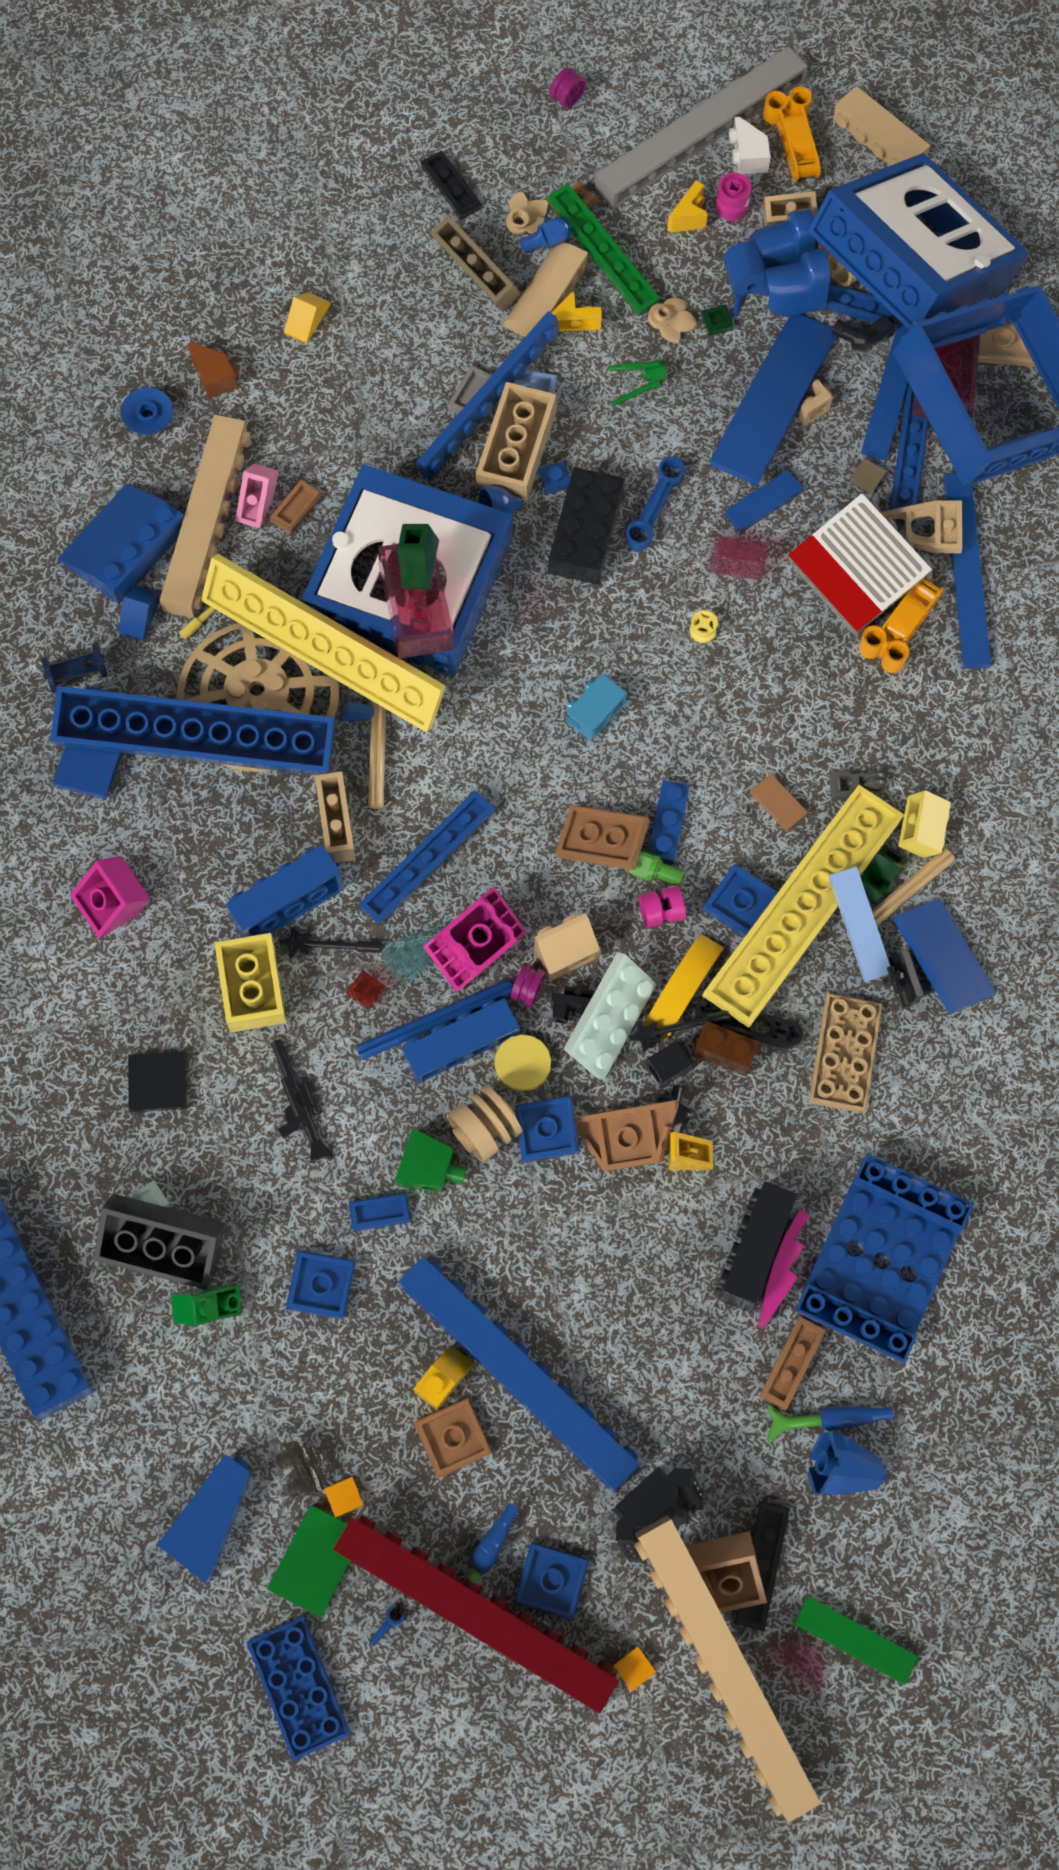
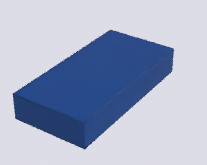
M406 1193L349 1202L353 1232L411 1223Z

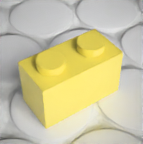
M926 790L909 795L898 847L922 858L942 853L951 802Z

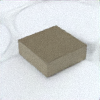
M864 458L851 477L850 482L873 495L885 477L887 470Z

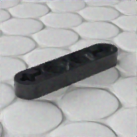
M702 999L696 1005L694 1016L695 1019L702 1018L704 1013L700 1009L705 1010L706 1006L712 1007L711 1012L713 1013L721 1011V1009L709 1000ZM764 1013L759 1014L750 1028L744 1024L732 1027L727 1021L715 1024L750 1039L785 1049L796 1048L803 1038V1031L799 1024ZM758 1021L767 1022L770 1026V1032L765 1035L758 1034L754 1028L755 1023ZM775 1025H780L778 1031L786 1033L788 1029L794 1030L793 1035L797 1036V1038H793L789 1042L786 1041V1035L780 1033L777 1034L776 1038H772Z

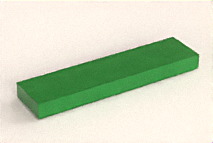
M806 1596L793 1625L902 1685H906L918 1659L917 1655L809 1596Z

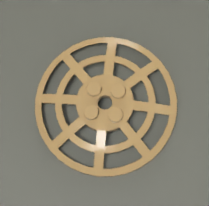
M240 623L232 624L216 631L192 652L184 664L177 687V700L203 703L226 700L227 705L300 714L309 713L314 698V687H330L331 696L326 717H334V719L338 712L340 695L339 682L331 676H312L305 661L267 639L254 638L253 631ZM242 629L243 640L227 646L216 656L203 651L219 637ZM255 646L272 647L280 650V652L272 661L257 658ZM245 648L246 660L235 667L222 661L231 653ZM291 657L298 664L304 676L287 678V675L281 668L282 665ZM196 659L208 666L201 680L200 695L185 699L186 678ZM215 669L227 676L224 689L208 692L209 681ZM255 685L265 688L264 692L258 696L252 695L250 689ZM306 687L305 699L302 707L298 710L288 703L290 689ZM223 765L242 771H271L266 769Z

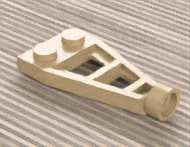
M935 500L880 512L884 518L890 517L892 520L903 519L905 521V532L900 535L902 537L906 535L915 545V549L932 553L962 552V501ZM926 516L934 519L933 536L925 537L912 532L911 523L914 519Z

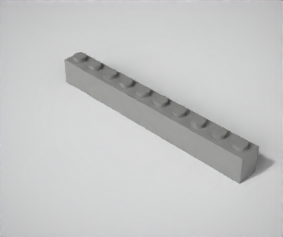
M789 46L781 52L774 53L769 60L763 64L756 65L751 72L743 77L736 78L731 85L725 89L718 90L707 101L698 103L693 110L685 115H680L675 122L666 128L662 127L648 140L641 141L628 153L621 154L610 165L601 167L595 174V190L613 209L727 134L729 128H733L735 117H741L746 121L763 110L765 99L770 92L780 91L786 95L804 83L808 66Z

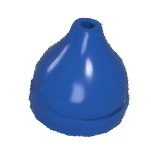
M484 486L480 489L479 504L509 514H513L514 511L522 507L521 497L513 495L500 486Z

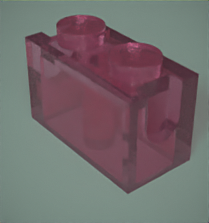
M715 535L709 573L761 581L768 543Z

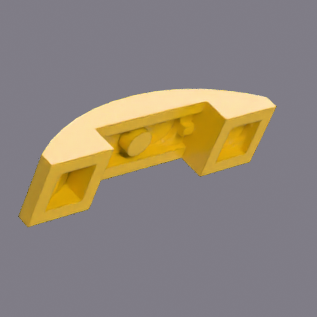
M700 934L673 973L643 1025L648 1026L653 1022H657V1029L678 1024L690 1001L723 952L724 947ZM672 1032L658 1036L668 1040Z

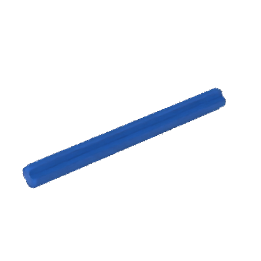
M506 979L360 1043L356 1046L358 1055L361 1060L368 1059L411 1038L425 1034L438 1025L450 1023L465 1012H475L482 1009V1005L490 1000L497 999L499 1001L511 996L513 985L510 980Z

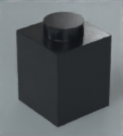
M675 1041L648 1057L646 1066L659 1086L663 1088L690 1072L693 1058L685 1046L681 1047Z

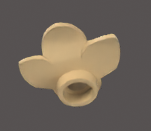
M523 192L515 194L509 202L510 213L506 218L507 228L514 234H524L526 232L532 234L537 232L538 225L544 222L547 213V200L528 201ZM515 221H520V222H522V224L519 225V224H516V223H514V222H515Z
M669 298L664 304H654L648 312V320L651 326L659 329L661 336L672 343L678 344L680 342V332L693 331L698 327L694 316L686 311L688 302L680 298Z

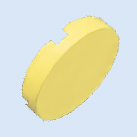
M517 1035L510 1037L500 1045L495 1055L494 1066L497 1077L504 1086L513 1091H531L537 1089L546 1081L550 1074L551 1058L548 1049L542 1041L533 1036Z

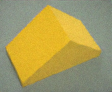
M309 292L295 296L284 334L307 344L331 302Z
M678 1132L670 1133L668 1139V1170L713 1169V1141Z

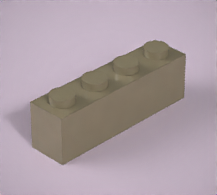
M449 215L430 233L502 312L506 311L522 295L516 286Z

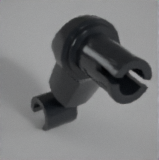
M885 314L871 325L857 329L838 319L834 325L836 327L832 329L831 334L851 343L852 349L862 351L884 339L896 328L894 323L901 321L894 315L888 318Z

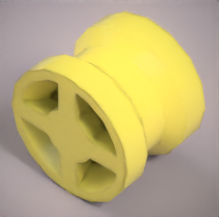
M701 610L693 615L690 635L695 641L707 643L714 639L718 627L716 615L708 610Z

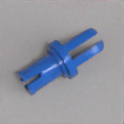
M563 217L548 220L538 225L537 232L520 239L521 249L527 254L542 246L550 249L565 242L571 235V224Z

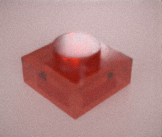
M362 970L346 991V995L369 1011L386 990V987Z

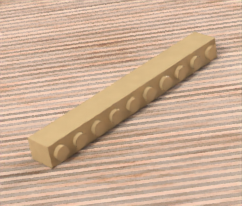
M666 1515L636 1532L635 1535L638 1542L634 1546L642 1561L646 1559L650 1561L653 1570L649 1574L657 1589L664 1588L668 1598L663 1601L672 1618L678 1615L683 1626L678 1628L686 1645L688 1646L693 1643L698 1653L693 1658L702 1674L708 1672L712 1680L708 1687L716 1702L721 1700L724 1702L728 1711L724 1712L723 1715L732 1731L738 1729L742 1737L738 1744L746 1759L752 1757L758 1768L754 1769L753 1773L762 1788L768 1786L772 1794L768 1801L776 1816L778 1817L782 1814L789 1823L819 1806L821 1803L671 1518Z

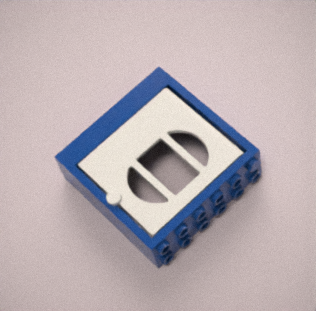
M924 153L829 190L808 229V232L909 330L911 329V324L920 318L927 320L940 312L946 311V313H950L963 305L970 307L983 299H990L1003 293L1029 254L1021 244ZM905 201H906L911 207H907L906 204H905ZM915 215H921L941 236L937 237Z
M362 464L301 599L302 603L396 657L399 655L408 658L411 663L418 666L423 664L431 666L440 674L446 675L451 673L456 675L513 540V515ZM402 524L430 525L439 539L436 560L443 566L447 578L446 587L441 597L433 605L418 611H414V608L422 590H412L404 608L370 597L392 546L399 544ZM383 541L384 543L363 590L359 592L351 578L353 561L364 548ZM489 542H491V544H490V546H489V548H488V551H487V553H486V555H485V558H484V560H483V562H482V565H481V567H480V569H479V572H478V574H477V576H476V579H475V581H474V583H473V586H472V588H471V591H470V593H469V595H468V598H467V600H466V602H465V605H464V607H463V609H462V612H461V614H460V616H459V619H458V621H457V623H456V626H455V628H454V630H453V633H452V635H451V638H450L449 641H447L448 638H449V636H450V633H451V631H452V629H453V626H454V624H455V622H456V619H457V617H458V615H459V612H460V610H461V607H462V605H463V603H464V600H465V598H466V596H467V593H468V591H469V589H470V586H471V584H472V582H473V579H474V577H475V575H476V572H477V570H478V568H479V565H480V563H481V561H482V558H483L484 553H485V551H486V549H487V546H488Z

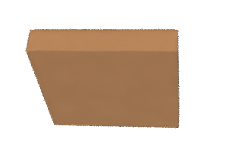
M469 1398L414 1422L437 1479L493 1454Z

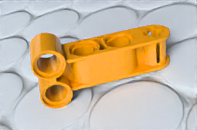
M805 87L794 88L790 96H786L780 91L770 92L765 99L763 111L764 120L778 127L794 182H798L801 178L812 176L820 178L821 175L819 157L807 120L812 94Z
M925 578L908 591L882 628L879 626H869L864 630L859 643L860 654L868 659H874L879 656L885 671L889 673L900 672L904 668L909 656V648L906 644L939 601L945 588L942 587L940 589ZM868 640L875 641L877 645L870 644ZM890 655H897L900 659H893Z

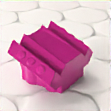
M494 886L442 929L423 948L454 990L458 992L515 944L527 931Z

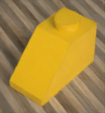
M451 1345L420 1379L413 1389L414 1393L435 1410L439 1411L475 1363Z

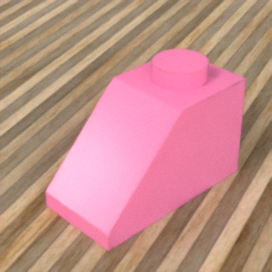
M253 464L244 471L236 522L259 529L262 527L275 494L278 470Z

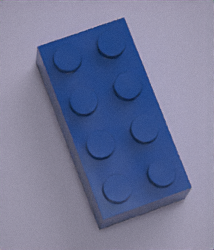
M323 845L317 848H309L301 855V858L293 863L287 862L283 864L272 876L258 879L253 884V887L246 892L240 891L234 894L229 899V902L226 903L231 921L242 938L267 933L273 934L344 890L341 872Z

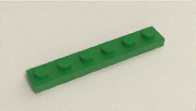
M568 183L548 196L547 202L559 217H563L570 222L573 235L638 316L648 311L654 304L659 303V296Z

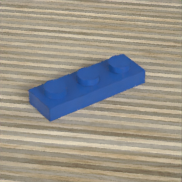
M663 780L648 852L661 856L663 862L674 864L690 785Z

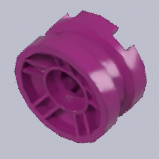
M564 68L553 80L549 89V96L554 101H559L563 108L570 109L582 97L587 81L581 75H577L576 71L572 68Z
M524 963L516 978L510 999L516 1002L519 1000L524 1001L526 1006L533 1007L538 992L544 983L546 971L543 969L535 970L532 968V965Z

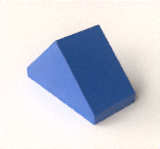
M136 586L123 597L118 633L144 641L160 603L162 593Z

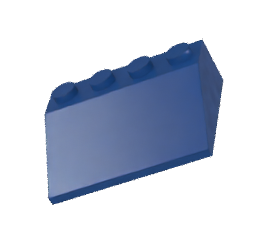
M125 484L57 560L119 605L123 597L140 582L178 540L184 516L164 500Z

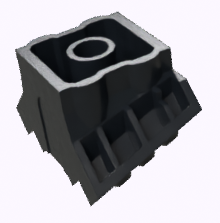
M658 1466L614 1507L613 1511L620 1518L616 1522L615 1540L629 1562L646 1563V1560L642 1561L634 1546L638 1542L635 1535L636 1532L666 1515L671 1518L676 1529H678L682 1524H688L689 1509L703 1510L704 1492L692 1469L674 1468L667 1475Z

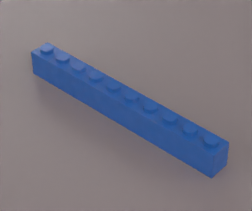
M422 1256L398 1281L399 1287L611 1492L615 1493L639 1467L640 1464L636 1461L639 1456L626 1444L622 1448L614 1440L617 1435L606 1424L603 1423L600 1427L592 1419L595 1414L583 1402L580 1405L575 1403L570 1398L573 1393L561 1381L556 1384L548 1377L551 1374L549 1369L540 1361L534 1363L527 1356L529 1351L521 1342L516 1340L513 1343L506 1336L507 1329L495 1319L491 1322L484 1315L487 1312L486 1309L477 1300L473 1299L470 1302L463 1295L465 1289L455 1279L449 1282L442 1275L444 1269L434 1259L431 1258L430 1261H427Z

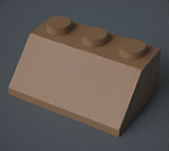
M750 1531L686 1545L720 1613L767 1603ZM676 1615L677 1623L681 1622L678 1615Z

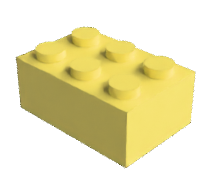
M271 933L214 942L226 1023L230 1033L287 1023L275 946Z

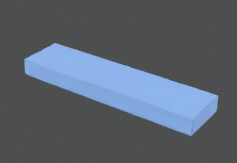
M857 866L829 875L828 877L864 982L888 975L887 967L890 966Z

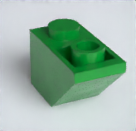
M237 1284L208 1287L207 1290L193 1288L171 1294L174 1324L197 1326L242 1314L240 1287Z

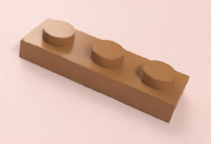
M800 1316L798 1317L759 1395L760 1398L784 1411L787 1410L826 1331L825 1329Z

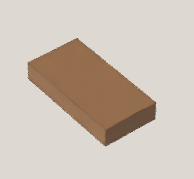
M301 479L269 517L270 521L292 535L323 497L322 492Z
M772 774L768 775L750 791L754 799L786 832L808 814Z

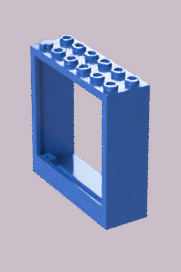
M1041 285L1032 288L1026 286L1013 294L1006 292L993 300L983 299L970 307L963 305L950 313L943 311L927 320L920 318L911 324V329L899 339V344L893 350L901 369L963 487L1059 455V427L1046 432L1037 430L986 448L934 350L1013 323L1059 409V318Z

